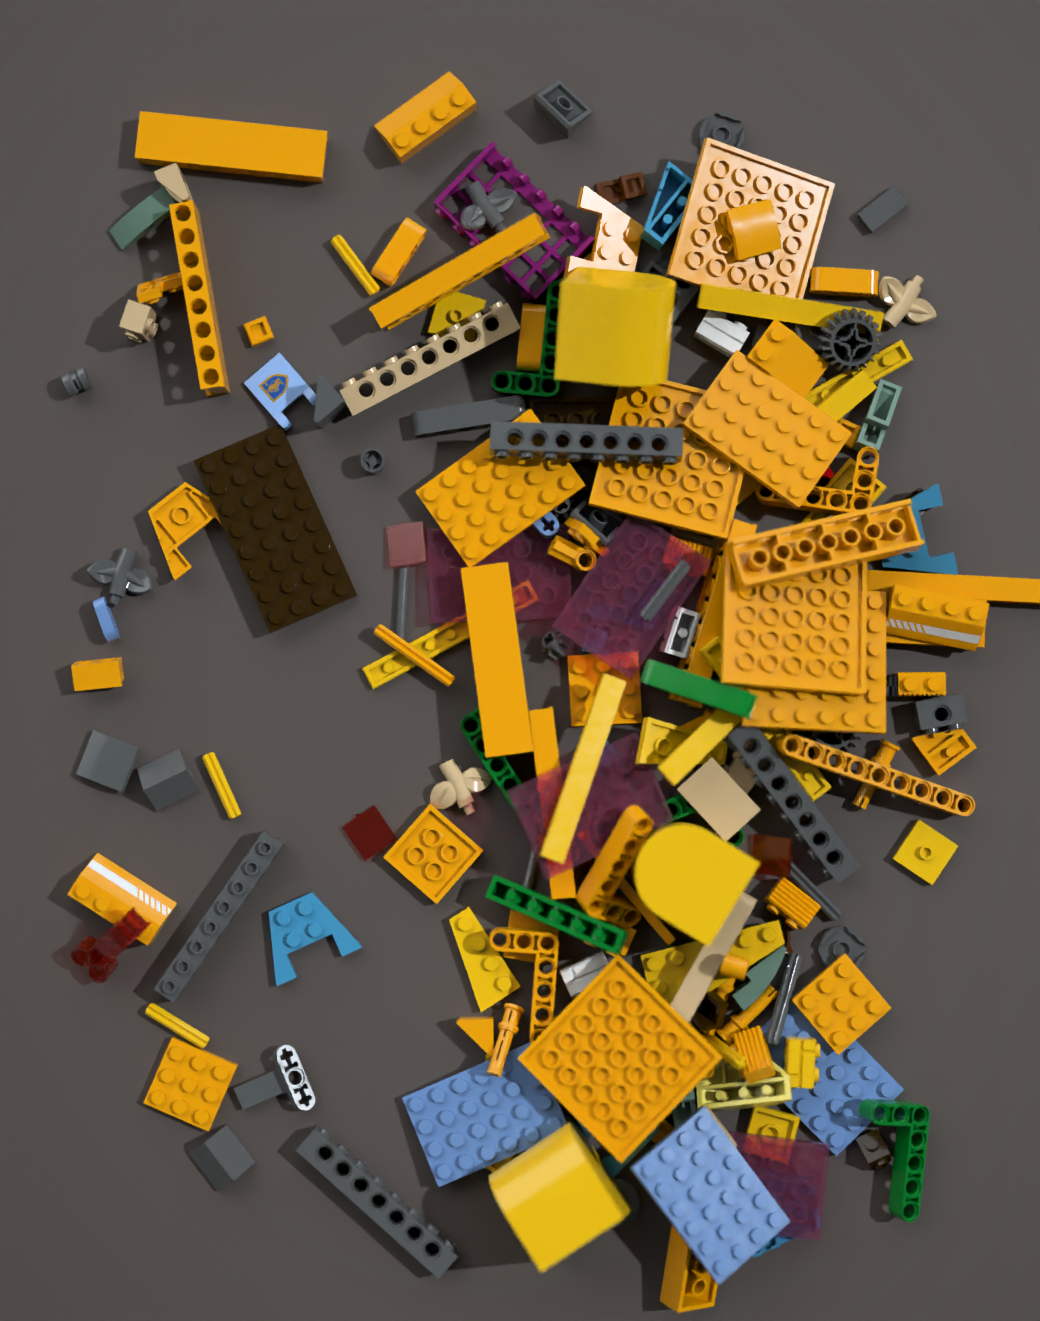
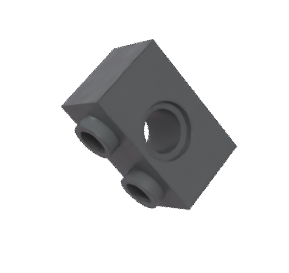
M963 694L912 702L917 730H924V734L938 732V727L947 726V730L961 728V723L968 722ZM938 708H942L945 711V718L942 721H938L935 718V711Z

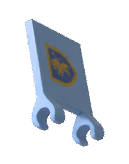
M280 353L244 382L284 430H288L292 424L282 412L302 394L313 406L316 403L315 392Z

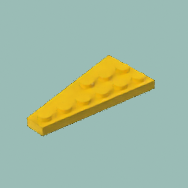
M779 920L742 929L729 953L749 959V967L783 946L785 941ZM700 941L640 955L647 983L670 1005L704 946ZM720 967L707 992L713 991L732 977L721 974Z

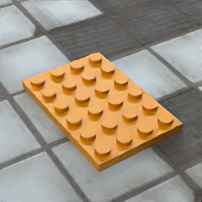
M738 350L735 351L681 425L796 509L804 502L852 434Z
M531 408L512 421L541 423ZM517 437L508 439V443L512 446H517L521 443ZM488 438L415 492L467 566L473 567L586 485L566 458H557L554 461H546L542 457L522 460L518 456L497 459L494 455H490V438ZM535 438L531 441L537 447L545 444L541 438Z

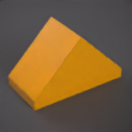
M494 1016L459 1017L456 1023L491 1056L494 1051Z

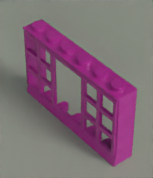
M492 141L434 201V207L436 208L434 212L443 221L447 219L453 224L451 226L452 230L460 237L464 235L470 241L468 245L471 248L476 247L482 242L475 235L482 228L472 231L464 229L459 221L464 208L454 216L443 204L456 193L467 204L465 207L473 205L472 201L459 188L471 177L475 182L480 181L485 192L489 194L492 191L490 188L502 176L513 187L512 190L519 192L547 219L543 224L546 229L552 224L564 235L553 247L545 241L541 243L548 252L537 263L526 253L520 255L533 267L522 279L509 269L519 256L499 267L504 273L502 275L504 280L511 286L515 284L521 289L519 293L526 301L532 300L536 304L548 291L550 284L558 281L564 274L566 261L556 250L568 239L577 248L572 256L580 258L593 245L595 238L592 236L588 238L580 230L581 227L577 222H571L564 215V211L559 205L555 206L547 199V194L542 189L538 190L524 172L521 174L513 166V162L509 157L506 156L504 158L496 150V144ZM485 161L498 172L487 184L474 174ZM552 255L562 266L550 277L540 267ZM537 271L547 281L534 293L525 282Z

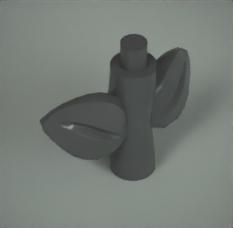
M476 181L468 186L466 192L473 205L465 207L462 211V227L468 230H478L484 227L487 222L490 228H495L498 233L507 229L503 224L505 219L501 214H505L515 205L518 193L507 188H496L487 196L480 181Z
M122 547L116 563L109 559H100L88 567L86 572L91 579L102 585L110 584L109 593H112L109 603L119 605L121 596L125 597L126 590L139 595L152 591L153 583L149 574L144 569L132 568L138 554L137 551Z

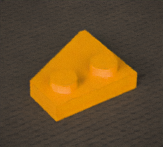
M963 729L915 736L910 739L937 776L977 748Z

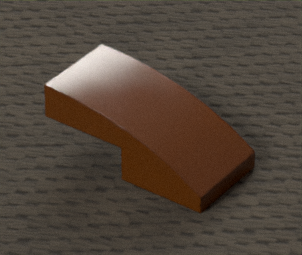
M642 172L623 175L618 179L599 182L594 185L595 193L612 205L648 195Z

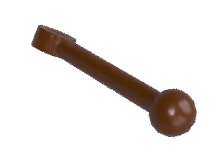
M785 923V954L789 956L790 953H793V948L790 946V927Z

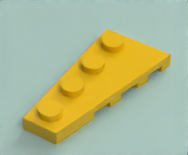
M645 717L643 719L635 764H661L694 731L654 718ZM721 740L696 765H703L711 757L719 765H725L728 744L725 740Z
M470 907L449 919L481 1012L521 987L500 953L491 947L489 936Z

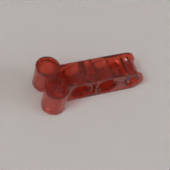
M135 906L126 912L98 939L86 936L72 950L71 958L73 962L81 967L87 966L89 968V977L97 983L105 982L118 966L116 957L151 924L150 921L147 922L135 910Z

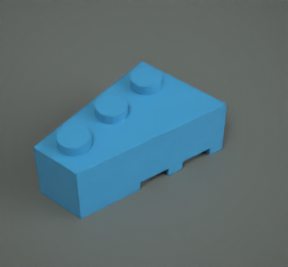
M668 161L641 234V238L657 251H660L680 226L693 181L670 161Z

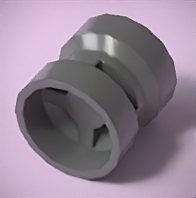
M83 366L77 368L74 373L61 375L63 384L70 397L77 395L80 390L93 388Z
M368 449L361 456V465L367 473L376 475L383 471L385 459L379 450Z

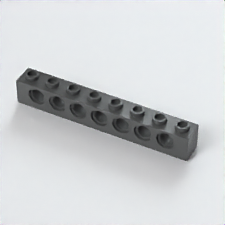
M491 421L490 455H494L497 459L518 456L522 460L542 457L546 461L566 458L567 461L571 462L590 459L591 462L601 463L606 459L614 460L615 463H628L629 460L638 461L639 464H652L653 461H659L664 465H676L677 462H681L683 456V428ZM517 437L521 443L517 446H512L508 443V439ZM535 438H541L545 444L537 447L531 441ZM558 439H565L569 445L561 448L557 446L556 441ZM582 440H589L593 446L586 449L581 447L580 442ZM609 440L613 441L616 444V448L607 449L603 443ZM632 441L637 442L640 445V449L631 450L627 444ZM659 442L663 445L664 449L662 451H655L652 448V444Z
M740 721L727 734L728 737L724 739L732 751L735 749L739 751L742 756L738 759L746 770L751 767L755 775L752 778L760 788L766 787L769 792L766 797L774 807L780 806L783 810L780 815L787 825L792 823L797 830L793 833L802 844L806 841L810 849L807 852L815 862L820 860L824 865L821 870L828 880L833 878L839 884L861 866L759 728L741 727ZM750 739L754 740V746L749 750H745L744 743ZM767 758V766L765 768H758L759 760ZM776 777H782L781 784L777 787H772V780ZM794 795L796 797L792 805H785V801L789 796ZM804 814H809V820L804 824H800V817ZM816 833H823V837L819 842H813V837ZM836 851V857L833 860H827L828 853Z
M266 830L262 832L154 988L155 991L173 1003L180 997L285 845L284 842Z
M316 1125L300 1143L296 1151L439 1279L457 1259V1246L448 1238L444 1240L438 1234L440 1231L435 1225L430 1222L426 1224L421 1219L422 1215L413 1206L407 1207L403 1203L404 1198L395 1190L391 1192L385 1187L386 1182L379 1175L373 1176L368 1172L367 1169L369 1167L361 1159L355 1160L350 1155L351 1151L341 1142L338 1145L332 1139L333 1135L325 1127L319 1128ZM324 1146L329 1147L332 1155L330 1157H323L319 1149ZM344 1162L349 1165L350 1171L341 1173L338 1171L337 1165ZM362 1178L366 1180L368 1186L365 1189H359L355 1186V1180ZM377 1194L382 1195L385 1198V1203L377 1205L373 1202L372 1197ZM395 1210L400 1211L403 1214V1218L400 1221H395L391 1218L390 1213ZM410 1227H418L421 1234L417 1237L411 1236L408 1233ZM428 1243H435L438 1245L439 1250L431 1253L427 1251L425 1246Z

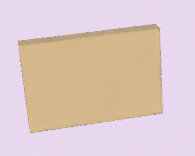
M713 757L706 761L677 788L725 842L761 810Z

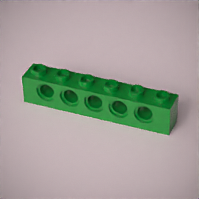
M500 875L493 876L485 896L614 954H621L629 934L627 930L604 920L591 917L581 910L558 900H552L549 896Z

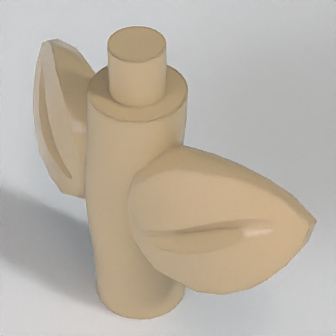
M916 275L912 281L908 280L905 286L898 279L890 276H885L881 279L878 288L879 297L882 302L892 306L884 315L883 323L895 329L904 317L912 323L922 324L933 320L937 316L934 308L928 301L923 298H917L921 291L919 286L924 281L922 277Z
M454 759L439 765L447 781L439 782L433 787L430 803L436 809H445L457 802L459 809L463 808L466 815L474 813L475 810L471 804L474 802L471 793L483 791L490 784L492 776L487 771L477 767H470L462 773Z

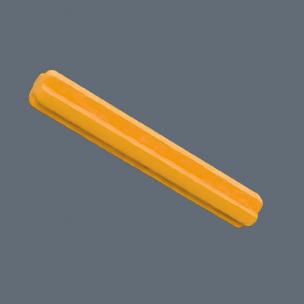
M379 624L375 629L374 635L444 685L449 687L455 680L454 675L384 625Z

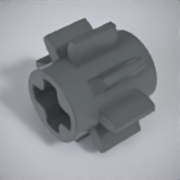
M567 499L565 504L568 508L562 509L561 512L557 511L558 507L553 509L552 511L556 512L555 517L558 518L559 515H564L565 519H568L567 513L574 511L571 503H574L575 499Z
M558 629L555 632L546 633L542 639V646L544 647L542 653L554 660H557L558 657H565L570 651V643L567 642L570 637Z

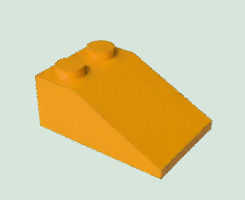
M776 319L773 320L747 356L748 359L771 376L780 380L804 399L829 366L798 335Z

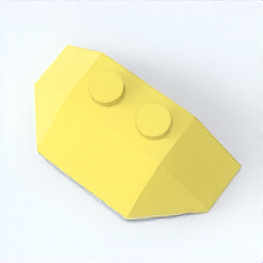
M720 1060L715 1065L713 1077L702 1080L696 1085L698 1109L701 1106H708L711 1110H737L773 1106L792 1100L790 1075L773 1062L775 1076L748 1084L745 1077L740 1078L735 1067L725 1060Z

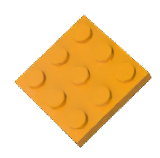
M638 652L567 656L571 727L585 725L599 682L604 673L626 681L612 724L642 723Z
M429 804L383 858L437 904L484 850L432 804Z
M846 953L840 955L790 999L837 1055L891 1009L890 1005Z
M173 1036L143 1103L209 1132L238 1064Z

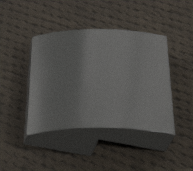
M93 730L76 774L124 792L140 748Z

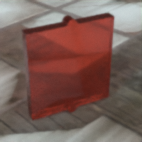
M424 521L403 522L400 525L386 527L391 568L400 566L411 567L413 564L428 562Z
M375 805L362 814H356V818L342 827L365 861L378 852L382 853L385 847L397 840V837Z
M754 834L751 855L753 859L760 863L755 873L789 878L791 874V860L794 859L792 856L793 838Z

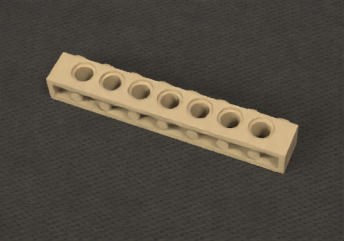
M498 301L488 307L489 312L483 315L477 312L467 318L468 323L462 326L456 323L447 328V334L439 337L437 333L426 339V345L419 348L416 344L405 350V356L398 359L395 355L384 361V367L377 370L374 366L363 372V378L356 381L353 377L342 383L343 388L339 391L352 416L519 330L520 326L507 302L502 304L501 301ZM490 317H494L498 321V327L494 331H488L485 327V322ZM469 328H473L477 332V338L473 342H468L464 338V333ZM448 339L456 342V349L452 353H447L443 349V343ZM431 350L435 353L436 358L433 363L427 364L423 362L422 354L425 351ZM410 361L414 364L415 369L412 374L406 375L401 371V365L404 362ZM385 372H389L394 376V381L390 385H383L380 381V376ZM364 383H368L373 387V392L369 396H363L359 392V387Z

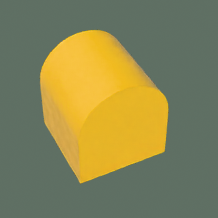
M577 267L561 282L555 379L616 386H650L666 382L669 370L676 282L663 276L648 273Z
M676 821L669 822L650 831L633 860L630 869L634 888L650 910L709 947L760 863L711 832L691 823Z
M571 1121L489 1175L491 1188L501 1209L540 1272H543L623 1219L633 1209L595 1148L583 1132Z

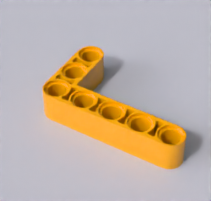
M864 447L859 451L852 491L814 486L801 506L796 509L774 492L769 497L761 496V491L767 487L759 482L755 488L757 499L761 504L830 515H841L859 511L854 507L858 501L867 503L865 509L872 508L879 468V454L873 447ZM870 455L875 458V461L871 464H864L862 458ZM862 478H867L871 481V484L868 487H861L858 485V482ZM812 494L820 497V500L815 504L807 501V498ZM834 498H841L844 502L840 507H834L831 505V501Z
M632 805L624 811L576 894L577 903L589 916L625 927L636 925L640 921L641 912L629 898L615 894V891L653 827L652 819L638 805Z
M496 927L489 934V942L494 950L535 954L529 1038L532 1044L534 1042V1035L538 1032H543L553 1022L558 939L555 933L549 930ZM503 933L507 937L505 943L502 945L494 943L493 937L495 934ZM521 935H527L530 937V943L527 946H520L517 944V938ZM549 936L554 939L552 947L544 948L541 946V940L544 937ZM544 960L552 963V968L548 972H543L539 969V964ZM542 984L550 987V992L544 996L537 992L538 987ZM544 1008L548 1010V1016L545 1019H538L535 1016L538 1009Z

